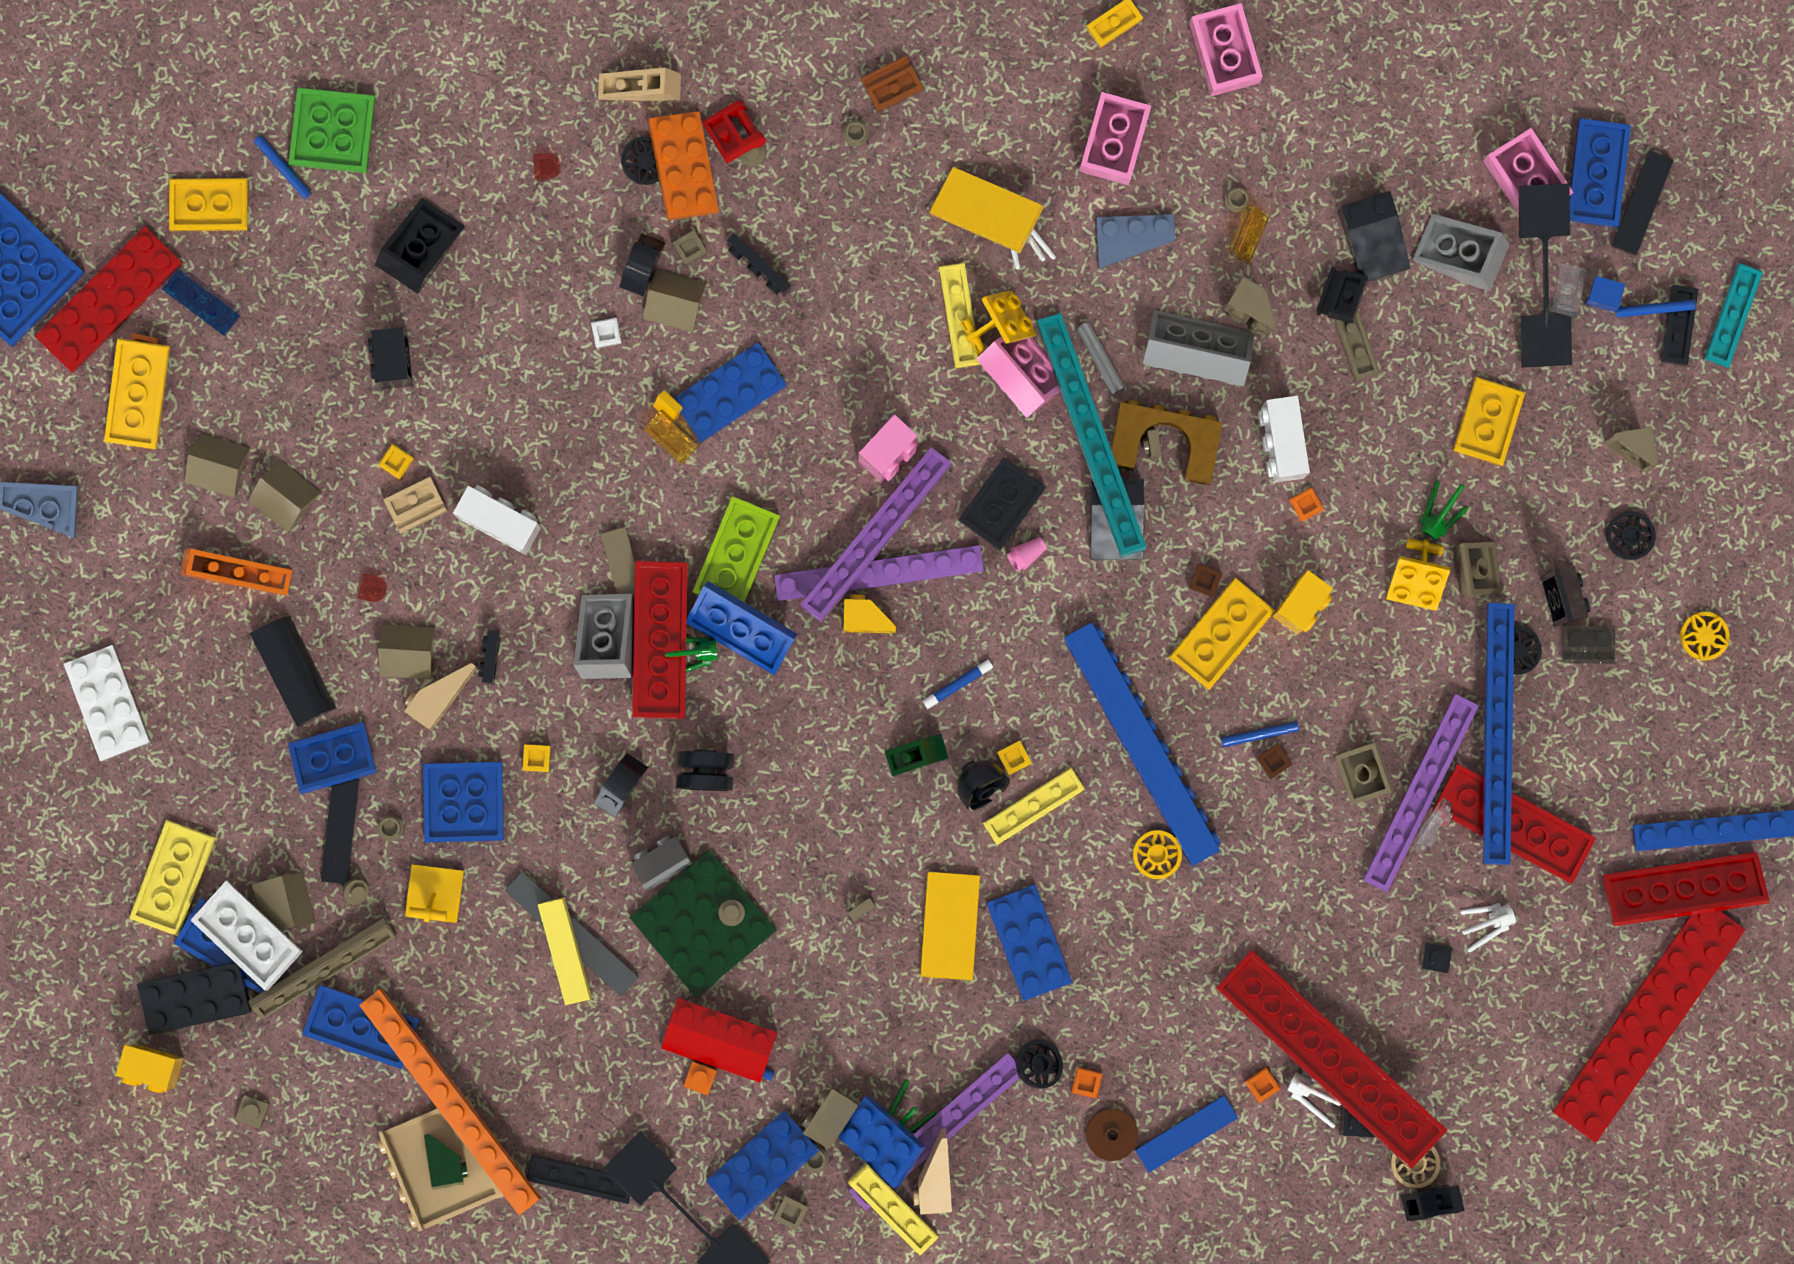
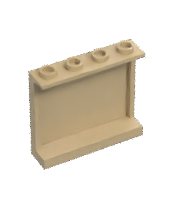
M468 1095V1096H465V1098L467 1099V1101H468V1102L471 1104V1106L474 1108V1106H473V1104H472V1102H471V1099H470L469 1095ZM438 1109L379 1133L380 1139L377 1140L380 1151L382 1154L387 1153L390 1163L387 1164L389 1173L393 1179L397 1178L400 1188L397 1189L402 1203L407 1202L411 1211L407 1213L408 1219L412 1227H417L419 1232L504 1196ZM425 1134L432 1135L458 1154L461 1162L466 1161L468 1177L463 1178L464 1185L432 1189L424 1139Z

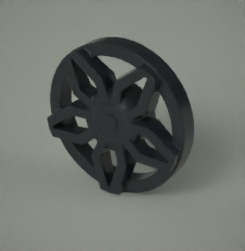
M638 137L630 141L624 148L621 156V166L625 175L634 183L652 185L659 182V177L646 180L650 174L649 171L653 174H658V171L654 168L656 161L652 153L653 146L647 150V145L644 143H652L651 137ZM637 143H640L643 147L642 151L638 150ZM634 146L636 155L626 156L630 147ZM635 159V163L626 162V160ZM627 167H637L636 177L630 173ZM640 171L646 172L643 179H641Z
M1633 511L1624 512L1616 516L1610 522L1606 531V540L1610 550L1616 556L1625 560H1637L1647 555L1653 548L1656 539L1652 522L1645 515ZM1629 516L1626 522L1627 526L1624 523L1617 522L1620 518ZM1633 517L1636 519L1635 526L1630 524ZM1640 519L1646 523L1649 529H1639ZM1613 526L1621 527V532H1618ZM1611 532L1616 536H1620L1614 543L1612 542ZM1642 532L1649 533L1650 536L1642 538ZM1650 540L1648 547L1643 552L1640 541ZM1621 541L1624 546L1616 549L1615 547ZM1629 546V551L1633 556L1625 555L1621 551L1626 550ZM1633 546H1638L1639 555L1634 551Z
M1514 626V631L1518 636V640H1514V668L1518 665V661L1521 665L1527 667L1524 670H1514V675H1522L1530 672L1537 666L1541 658L1542 648L1538 637L1531 630L1521 626ZM1520 631L1528 634L1531 638H1525L1522 641ZM1527 642H1535L1530 648H1527ZM1536 648L1537 654L1534 660L1528 652ZM1528 657L1532 665L1525 662L1524 658Z
M1040 1039L1023 1045L1019 1049L1016 1058L1018 1077L1028 1086L1035 1089H1046L1056 1084L1063 1072V1060L1058 1049L1050 1042ZM1031 1045H1040L1036 1052L1028 1048ZM1050 1051L1054 1055L1056 1062L1049 1059ZM1025 1052L1030 1054L1031 1058H1028ZM1022 1059H1023L1025 1062L1029 1063V1064H1025V1065L1023 1066V1065H1022ZM1027 1068L1031 1070L1029 1074L1024 1072ZM1056 1073L1054 1078L1048 1083V1074ZM1035 1075V1077H1034L1035 1082H1033V1081L1030 1080L1029 1078H1030V1077H1033V1076ZM1040 1075L1043 1077V1083L1040 1080Z

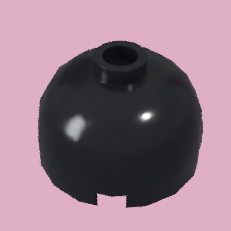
M970 761L962 767V773L958 777L956 783L957 794L966 809H969L970 806L972 810H977L993 801L988 798L999 789L1003 793L1007 789L1010 779L997 764L991 761Z

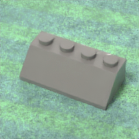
M1154 310L1143 364L1150 365L1153 368L1172 370L1180 374L1195 375L1203 379L1222 381L1230 385L1244 386L1251 363L1254 334L1248 330Z

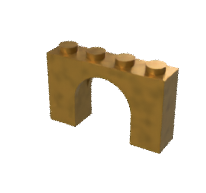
M1126 400L1125 403H1120L1111 444V451L1118 468L1133 471L1141 436L1154 426L1168 425L1179 430L1188 443L1189 455L1184 481L1207 486L1211 484L1223 422H1218L1217 417L1211 415H1202V418L1193 417L1192 412L1177 410L1176 413L1168 412L1166 407L1160 405H1151V408L1143 407L1141 402L1135 400Z

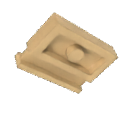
M431 477L383 499L400 534L447 512Z

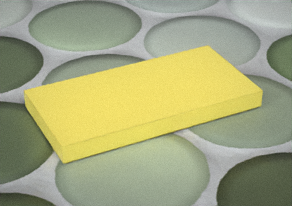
M166 820L129 919L178 936L185 923L216 837Z

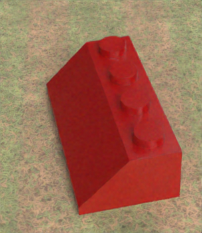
M678 998L661 1049L761 1083L778 1032Z

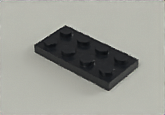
M235 962L137 984L149 1035L252 1012V1008L248 1003L249 995L243 970Z

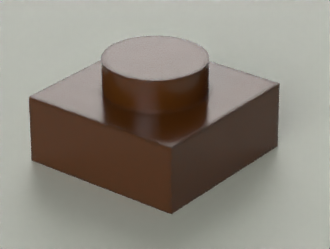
M1198 564L1188 588L1213 598L1223 573Z
M1278 743L1256 757V760L1270 780L1292 766V763Z

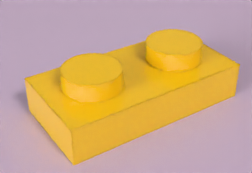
M1124 0L1089 23L1086 29L1101 49L1141 22L1143 16L1131 0Z

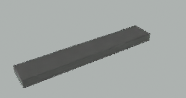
M521 872L505 892L543 926L538 904L554 899L524 872ZM570 915L582 962L621 997L639 977Z

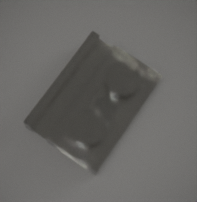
M1562 626V664L1616 663L1615 626Z

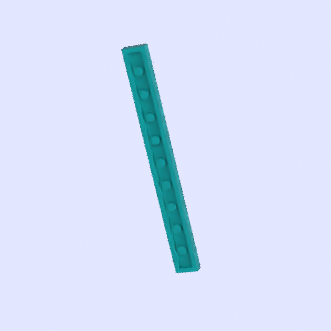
M1061 313L1038 319L1036 325L1120 557L1146 550L1143 535Z

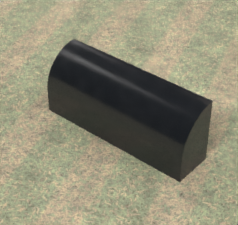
M290 616L275 620L249 633L297 727H302L337 709Z

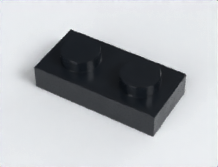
M489 630L488 636H483L482 651H485L486 654L485 662L480 661L478 677H482L484 684H495L501 638L499 631Z

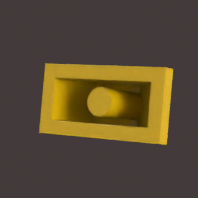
M850 595V599H844V632L896 633V626L871 600H865V595Z

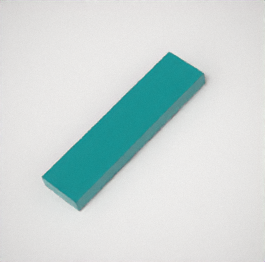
M1742 263L1737 264L1704 360L1726 368L1730 367L1763 271Z

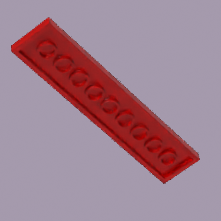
M1721 911L1690 915L1552 1112L1596 1143L1746 929Z
M1252 950L1216 987V990L1411 1170L1448 1131Z

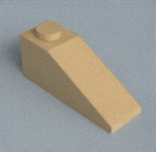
M665 67L599 74V100L668 101L680 99L681 74Z
M470 663L424 687L417 694L413 692L404 704L407 707L404 712L432 731L478 667Z
M946 1128L940 1129L918 1178V1189H913L914 1205L920 1206V1215L952 1212Z

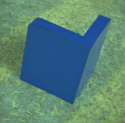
M1596 276L1585 304L1615 312L1619 309L1625 284Z

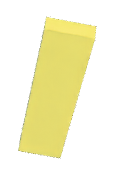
M965 263L939 266L955 369L981 365L977 360L980 355H977L971 342H967V335L960 324L965 319L970 318L975 328Z
M1069 768L983 824L996 845L1079 794L1085 788L1073 769Z
M565 897L539 903L538 908L565 1005L590 1000L592 995Z
M867 1163L847 1181L919 1255L925 1252L939 1238Z

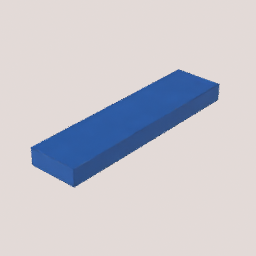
M1225 1095L1135 1149V1152L1148 1173L1238 1117Z

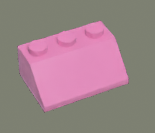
M1001 336L977 358L983 369L990 374L1001 390L1009 396L1016 407L1027 418L1060 392L1049 358L1033 338L1006 344Z

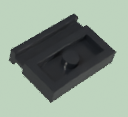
M1331 267L1317 306V315L1321 316V314L1328 315V318L1353 323L1368 282V276L1346 270L1341 272Z

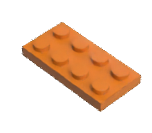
M700 112L649 118L648 125L667 221L718 213L719 209Z

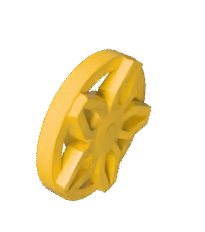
M1699 612L1693 614L1682 625L1680 631L1681 645L1688 655L1697 660L1707 661L1715 659L1726 650L1729 644L1730 634L1728 626L1720 616L1714 613ZM1701 616L1711 617L1713 620L1709 621L1706 626ZM1695 618L1701 623V627H1697ZM1718 621L1716 629L1711 628L1712 624ZM1691 622L1692 629H1694L1695 632H1690L1685 635L1687 626ZM1721 626L1724 631V638L1721 635H1716L1720 631ZM1694 636L1695 641H1686V639ZM1718 638L1721 642H1723V645L1716 644L1714 642L1715 639ZM1698 644V654L1694 653L1688 645ZM1711 646L1713 648H1720L1717 653L1709 656ZM1702 647L1707 648L1704 656L1702 652Z
M1161 830L1150 831L1142 835L1137 840L1133 849V861L1136 868L1141 874L1151 879H1164L1171 876L1179 868L1182 860V849L1176 838L1170 833ZM1153 835L1151 840L1152 846L1148 843H1141L1145 838ZM1157 835H1160L1161 844L1155 843ZM1164 836L1172 840L1175 845L1164 847ZM1139 846L1147 847V853L1141 851ZM1177 849V851L1171 855H1168L1167 850ZM1137 852L1141 856L1147 857L1143 860L1141 866L1138 862ZM1177 856L1176 864L1171 868L1167 858L1172 859ZM1149 861L1152 866L1144 870L1146 863ZM1166 863L1169 872H1166L1161 867V864ZM1157 865L1158 870L1163 875H1153L1149 872L1154 870Z

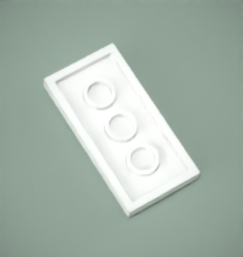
M114 645L64 663L100 761L151 743Z
M228 881L222 884L191 919L202 932L266 991L271 988L303 952Z

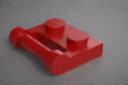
M741 100L730 104L702 121L703 126L726 164L753 148L762 147L766 143V138L762 132H758L746 112V105ZM734 116L738 117L749 135L744 140H742L730 120Z

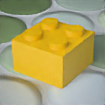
M1307 570L1298 579L1272 617L1296 634L1302 631L1306 633L1318 619L1315 613L1318 610L1321 612L1332 600L1333 596L1330 593L1333 588Z
M137 1044L124 1045L115 1076L121 1077V1082L128 1085L137 1086L143 1083L148 1085L147 1090L157 1093L167 1092V1090L176 1087L184 1058Z

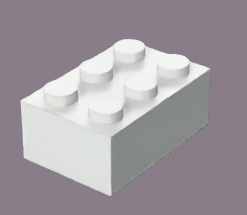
M1298 396L1266 400L1261 411H1258L1260 427L1265 426V436L1262 437L1264 452H1269L1270 458L1269 462H1266L1268 477H1273V483L1304 479L1310 473Z
M478 485L475 488L468 486L453 514L459 520L527 555L541 529L537 523L538 519L525 510H522L521 513L514 511L515 507L513 504L500 497L498 501L492 499L493 495Z

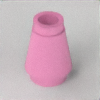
M1037 537L1011 548L1007 558L1016 571L1026 570L1047 550L1044 541Z

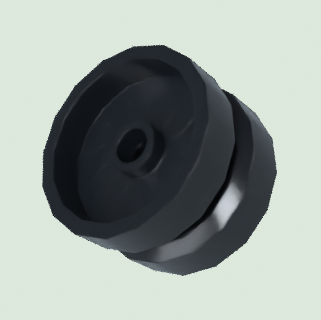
M700 749L677 751V765L680 768L693 769V772L677 774L676 789L733 791V777L728 774H717V770H730L734 768V754Z

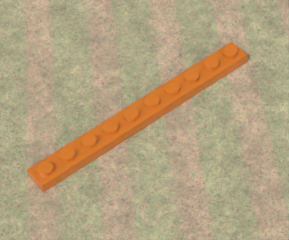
M381 988L359 1005L516 1213L521 1215L538 1202L541 1196L385 991Z

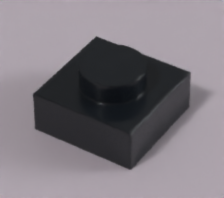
M1425 943L1421 969L1448 973L1453 947Z

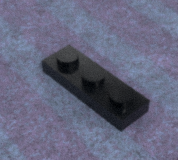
M734 233L727 240V245L730 247L728 252L738 261L741 258L749 264L746 268L756 278L761 275L768 281L766 287L772 293L778 295L780 292L785 296L791 290V285Z
M1672 285L1669 302L1695 299V303H1697L1698 289ZM1696 310L1667 312L1660 362L1682 366L1688 365Z

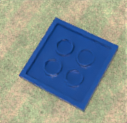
M503 762L423 764L425 843L504 841Z

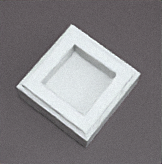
M616 317L591 322L596 348L622 344Z

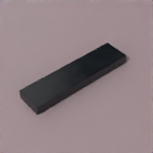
M1652 151L1648 152L1612 247L1635 256L1637 255L1672 166V159Z
M353 779L332 785L321 882L345 884L349 881L360 780Z
M531 1155L526 1177L529 1182L629 1204L630 1195L606 1171Z

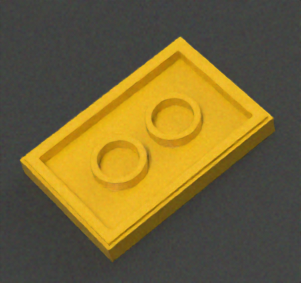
M169 179V230H248V179Z
M1475 377L1453 451L1503 466L1526 392Z

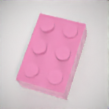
M1242 3L1191 17L1189 25L1210 97L1260 83L1263 75Z
M1101 92L1079 172L1129 186L1151 105Z
M1532 128L1496 149L1483 160L1518 216V186L1567 183ZM1570 188V196H1571L1574 192H1573L1572 189Z
M894 414L859 452L858 462L880 483L885 479L889 482L898 473L900 462L904 460L907 463L917 452L918 435Z

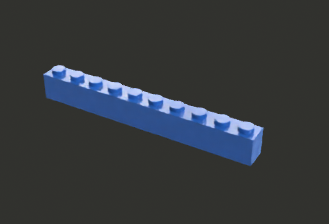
M1091 622L1064 637L1063 640L1169 829L1179 843L1190 866H1194L1219 852L1218 845L1221 842L1214 830L1211 832L1208 830L1205 824L1208 819L1202 808L1197 809L1192 801L1195 799V796L1189 785L1184 786L1179 778L1182 776V772L1176 762L1171 764L1166 754L1170 752L1163 739L1158 741L1154 731L1157 728L1150 716L1145 718L1141 711V708L1144 707L1137 693L1132 695L1128 688L1131 685L1128 676L1124 671L1119 672L1115 665L1118 662L1115 653L1111 648L1106 649L1103 640L1106 638L1099 626L1094 627Z

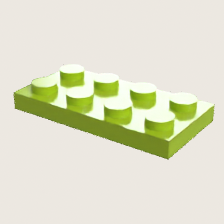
M732 496L692 593L699 595L706 582L709 581L745 602L774 534L780 515Z

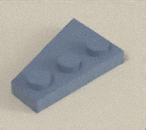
M1174 214L1096 218L1099 269L1175 241Z
M0 482V509L76 538L79 486Z

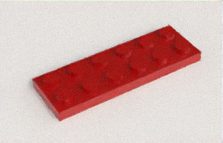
M144 226L34 337L71 373H74L183 263Z
M634 562L632 718L685 719L686 656L666 657L665 653L686 650L687 562Z
M1456 764L1432 810L1483 837L1484 777L1460 764ZM1512 793L1511 853L1559 879L1573 884L1596 838Z
M1757 852L1605 874L1602 877L1613 927L1768 904L1770 900Z

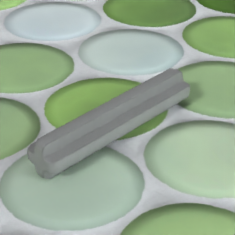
M1089 322L1081 324L1077 327V331L1112 394L1119 392L1124 388V385Z

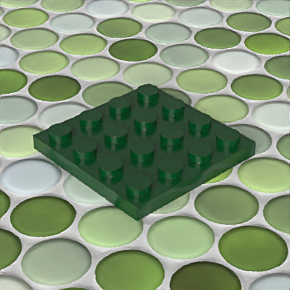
M710 850L629 917L696 998L777 931ZM727 900H736L744 907V919L736 926L725 925L719 918V908Z

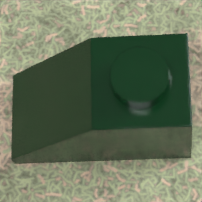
M942 734L919 739L885 751L892 777L949 759Z
M425 1134L424 1139L432 1189L464 1185L463 1178L468 1177L466 1161L461 1162L458 1154L432 1135Z

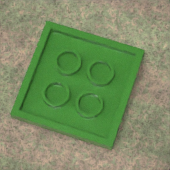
M297 88L289 165L367 174L376 97L374 95Z

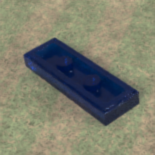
M178 269L162 289L223 336L227 335L240 318L238 313Z

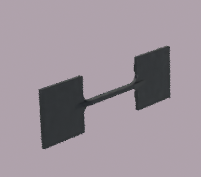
M1569 183L1518 186L1519 238L1537 237L1542 241L1543 311L1538 315L1520 316L1521 368L1572 365L1571 313L1552 314L1549 311L1548 240L1554 236H1570Z
M641 1131L603 1168L640 1206L654 1192H661L710 1241L709 1249L696 1261L698 1264H769L771 1262L734 1224L721 1237H711L665 1191L664 1182L677 1167Z

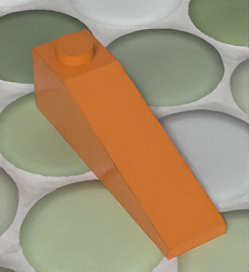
M190 548L184 550L179 575L287 596L292 570ZM283 574H285L284 583H283V588L280 589V588H281V583H282Z

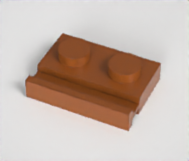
M907 55L861 78V82L877 113L924 89Z

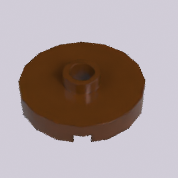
M1115 1108L1104 1109L1096 1113L1089 1121L1086 1129V1141L1090 1150L1097 1157L1107 1161H1119L1129 1156L1135 1149L1138 1141V1128L1133 1118L1126 1112ZM1110 1130H1115L1117 1133V1137L1114 1140H1110L1107 1137Z

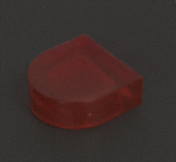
M550 153L534 154L535 181L552 180L559 175L561 165L555 155Z
M364 573L358 599L369 602L381 601L387 593L385 581L378 576Z

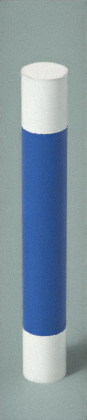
M987 659L922 700L928 710L993 668L992 664Z

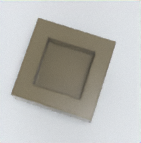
M694 230L672 242L685 267L707 254V250Z
M1158 429L1147 431L1146 438H1142L1144 454L1149 453L1150 459L1160 458L1162 455Z
M861 897L849 905L852 910L848 914L855 921L873 909L875 905L870 898L865 901Z
M244 1095L235 1120L261 1129L270 1103Z
M785 1195L773 1220L797 1231L809 1207Z

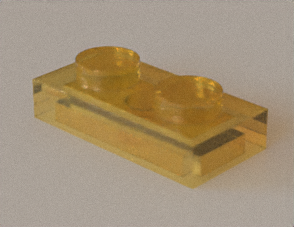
M1247 205L1228 253L1241 262L1250 264L1269 216L1256 207Z
M660 410L644 429L649 436L681 464H684L700 445L695 438L663 410Z

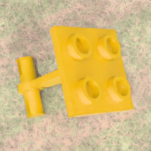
M1013 290L982 298L993 320L979 330H975L970 318L960 323L967 335V342H971L977 355L982 354L986 350L980 337L995 327L999 330L1006 344L1037 335L1033 329L1032 321L1026 316L1021 307V302Z
M1408 537L1406 548L1419 550L1421 554L1420 560L1399 556L1386 599L1437 611L1450 573V567L1427 562V553L1442 556L1444 545L1429 543L1428 539L1421 541Z
M411 865L405 917L424 919V922L429 923L430 920L457 923L464 871Z

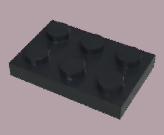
M1003 458L958 521L1001 551L1046 487L1009 460Z

